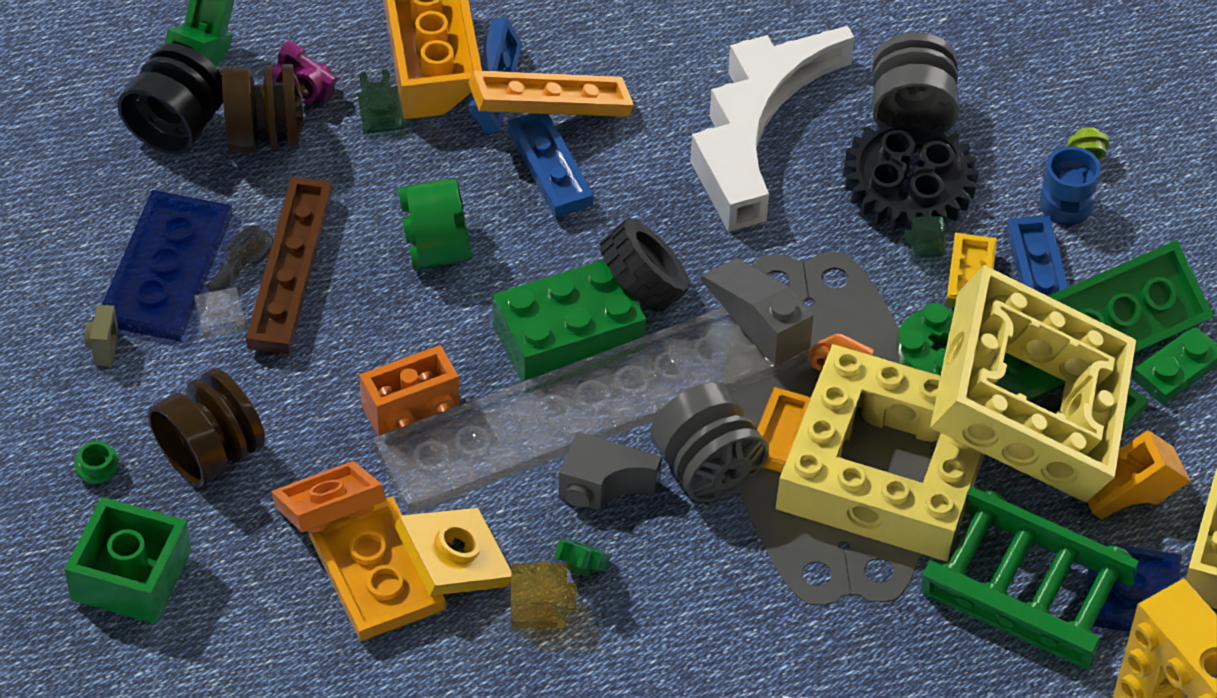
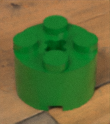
M446 178L398 188L402 212L409 211L410 215H405V218H402L407 244L416 243L414 246H409L414 271L472 259L470 238L457 178Z

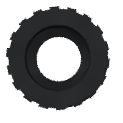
M633 218L625 219L600 242V252L604 257V262L611 270L610 272L633 298L641 302L648 309L650 308L654 312L660 311L662 313L689 290L690 281L688 280V274L680 260L675 256L671 248L652 229L643 225L642 222L635 221Z

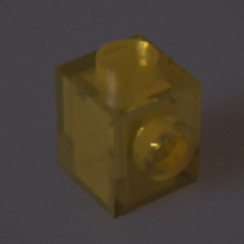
M547 561L535 564L512 563L511 627L566 628L567 610H576V583H567V564H554Z

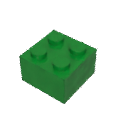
M101 497L64 568L70 599L75 602L157 624L192 552L187 520Z

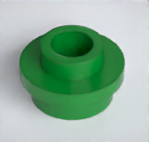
M91 441L84 444L74 459V468L77 476L84 482L91 484L109 481L117 474L120 466L117 452L110 445L102 441Z

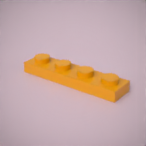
M473 71L468 82L479 111L629 117L634 106L622 77Z

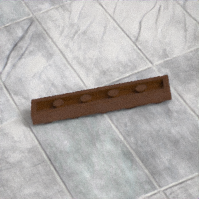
M298 177L290 178L246 336L247 349L290 355L333 194L331 181Z

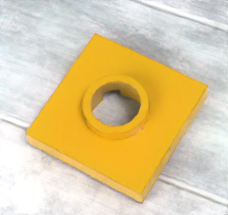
M478 508L399 516L395 524V528L430 596L509 587L514 578ZM454 538L462 540L466 543L463 548L466 553L453 550L447 543H452Z

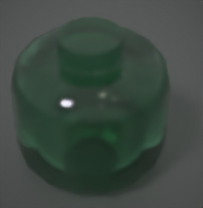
M938 216L915 217L911 221L910 230H904L905 246H911L913 257L918 259L940 258L945 254L946 232L943 218Z

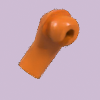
M836 333L815 342L810 348L808 355L811 366L816 370L822 371L832 344L872 355L874 349L843 334Z

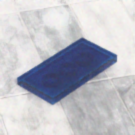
M156 190L151 191L102 305L115 307L119 330L181 342L233 216L232 205Z

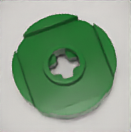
M931 303L926 305L923 311L909 316L902 323L896 342V350L900 355V364L941 376L946 349L941 348L936 351L932 349V346L935 342L947 345L954 311L948 310L942 304Z

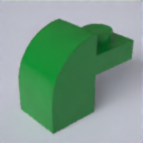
M189 0L184 25L168 29L165 44H180L194 49L217 67L224 59L233 38V33L227 30L234 0Z

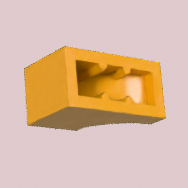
M1147 430L1119 449L1115 477L1087 503L1093 515L1104 519L1116 511L1136 504L1151 503L1157 505L1191 482L1174 447Z

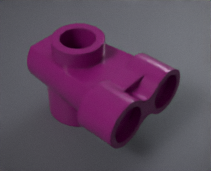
M290 40L286 41L278 53V62L273 69L274 83H283L282 64H293L294 73L301 86L302 104H309L315 99L326 103L333 94L338 78L332 74L327 65L316 63L306 56L304 48Z

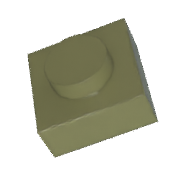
M97 305L94 321L87 322L85 327V347L92 349L95 366L112 367L119 335L114 306Z

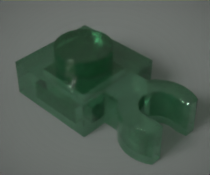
M387 69L382 70V80L376 83L370 82L367 79L366 72H361V93L357 94L363 134L404 130L398 89L391 90L389 71Z

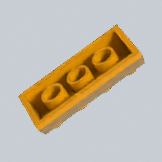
M383 0L403 120L446 114L472 92L468 83L472 72L482 71L469 1Z

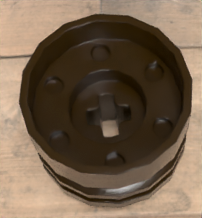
M282 64L283 83H274L272 65L265 66L263 84L254 83L250 66L222 68L224 118L229 154L256 152L259 133H267L272 151H279L278 132H287L289 150L299 149V139L304 126L301 86L294 73L293 64Z
M211 368L202 374L200 380L189 382L185 389L186 396L182 393H172L151 406L147 413L149 426L164 456L173 468L195 487H202L224 473L228 466L227 459L232 462H240L245 459L247 453L256 452L265 443L264 428L251 401L241 387L219 368Z

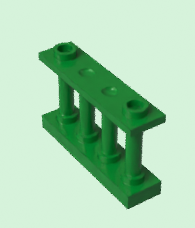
M970 486L966 493L965 513L974 517L949 563L941 565L932 560L929 561L922 574L921 594L1086 670H1090L1097 656L1100 638L1094 635L1091 629L1115 582L1118 581L1132 588L1136 579L1139 561L1132 558L1126 550L1113 545L1104 546L1010 504L995 491H981ZM991 524L1014 534L1015 537L991 582L982 584L967 577L965 571ZM1034 543L1057 555L1033 601L1024 603L1009 596L1007 589L1031 544ZM1076 562L1099 574L1075 621L1066 622L1051 615L1049 608L1072 564Z

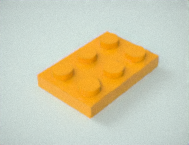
M393 496L386 498L387 501L374 505V509L365 515L356 517L347 515L332 521V525L325 530L309 532L311 542L360 642L446 610L443 594L434 596L428 594L395 528V524L402 514Z

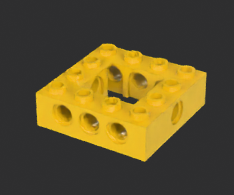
M1183 578L1138 603L1113 698H1185L1186 695L1189 698H1217V679L1210 676H1217V615Z

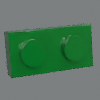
M1193 326L1134 368L1132 380L1160 404L1165 405L1217 367V344L1197 327Z

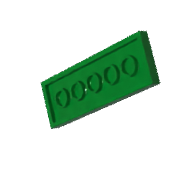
M1178 240L1048 296L1135 339L1134 353L1214 317ZM1005 352L1003 363L1007 364L1006 372L995 384L1015 395L1021 393L1027 396L1026 400L1029 401L1065 385V381Z

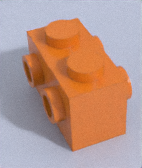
M441 345L359 374L361 405L378 438L393 433H402L414 425L433 418L445 417L452 411L460 409L459 376Z

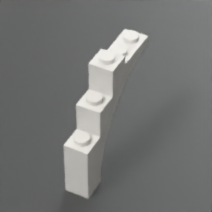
M848 26L824 31L820 34L794 41H787L773 46L768 35L730 45L728 73L734 83L711 89L710 118L715 128H708L692 134L690 160L728 232L767 221L769 192L759 170L756 151L765 126L778 108L800 88L824 74L851 65L854 35Z

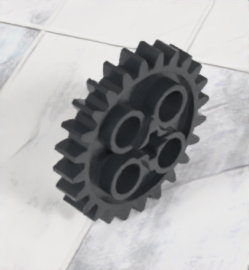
M913 115L909 116L907 124H902L897 116H893L891 126H887L879 119L877 120L875 131L869 127H864L862 138L854 136L852 147L847 148L842 176L846 178L844 189L852 191L850 202H862V215L872 211L875 212V224H879L885 218L890 220V230H894L899 223L905 224L907 233H911L914 224H919L922 230L928 233L930 222H934L943 229L947 217L957 221L960 210L967 211L970 199H974L979 171L975 170L976 157L968 156L970 145H958L959 133H954L947 137L945 135V124L940 125L937 129L930 128L931 119L926 118L922 125H918ZM916 148H920L922 150L917 167L913 172L907 197L903 200L899 199L903 183L908 175L913 153Z

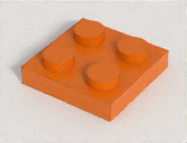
M355 461L271 491L275 507L301 532L325 530L332 525L334 520L347 515L352 517L365 515L374 509V505L387 501L382 484Z

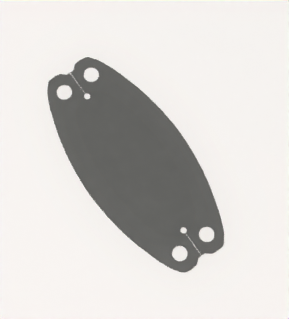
M842 252L819 253L811 260H804L803 265V260L796 261L788 255L774 254L762 256L752 266L765 274L771 271L786 273L790 278V285L788 287L803 304L808 295L809 298L814 300L813 306H806L813 314L810 348L815 342L840 333L873 348L872 356L900 364V355L896 350L899 328L871 279L860 265L848 255ZM830 268H839L847 273L848 282L842 288H830L821 279L823 272ZM732 318L724 360L723 384L741 405L745 417H748L758 428L774 387L812 397L821 371L816 370L810 364L808 355L810 348L774 366ZM857 406L852 434L849 441L844 440L841 458L923 483L931 462L930 442L916 439L915 434L883 425L882 428L875 427L863 419L861 414L862 408ZM762 468L749 483L740 489L749 517L773 565L790 590L804 602L811 605H824L835 603L843 595L855 594L861 595L868 601H890L898 598L908 586L920 553L776 510L780 472ZM841 542H847L850 545V549L844 552L839 549L838 545ZM874 559H883L892 565L893 576L886 582H874L865 574L866 564ZM820 562L830 569L831 578L824 585L814 586L804 580L802 571L809 563Z

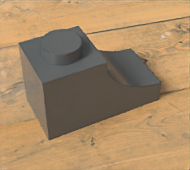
M577 431L559 471V499L568 501L577 507H589L601 511L606 502L618 496L626 494L655 496L661 483L662 456Z

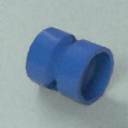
M1070 146L1057 149L1048 157L1039 205L1045 216L1050 215L1051 221L1062 225H1077L1086 221L1091 215L1101 171L1099 160L1093 153L1084 148Z

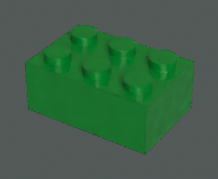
M604 260L492 294L493 327L525 390L645 352L646 318L636 299L621 286V283L610 272L611 270Z

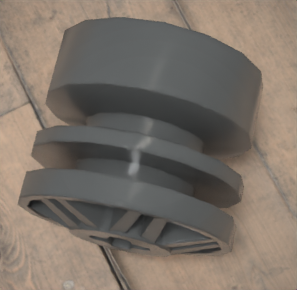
M909 32L893 36L879 46L873 55L872 85L874 87L873 118L876 124L877 120L880 119L887 126H891L893 116H897L902 124H907L909 116L913 115L918 125H922L926 118H930V128L937 129L940 125L945 124L946 133L953 127L958 120L959 113L958 61L955 51L944 39L928 33Z
M709 382L696 385L680 393L665 405L656 416L650 429L651 441L663 459L674 468L675 476L683 483V487L689 496L699 502L719 500L740 490L763 468L769 455V444L757 431L754 423L748 417H745L743 408L730 390L721 383Z

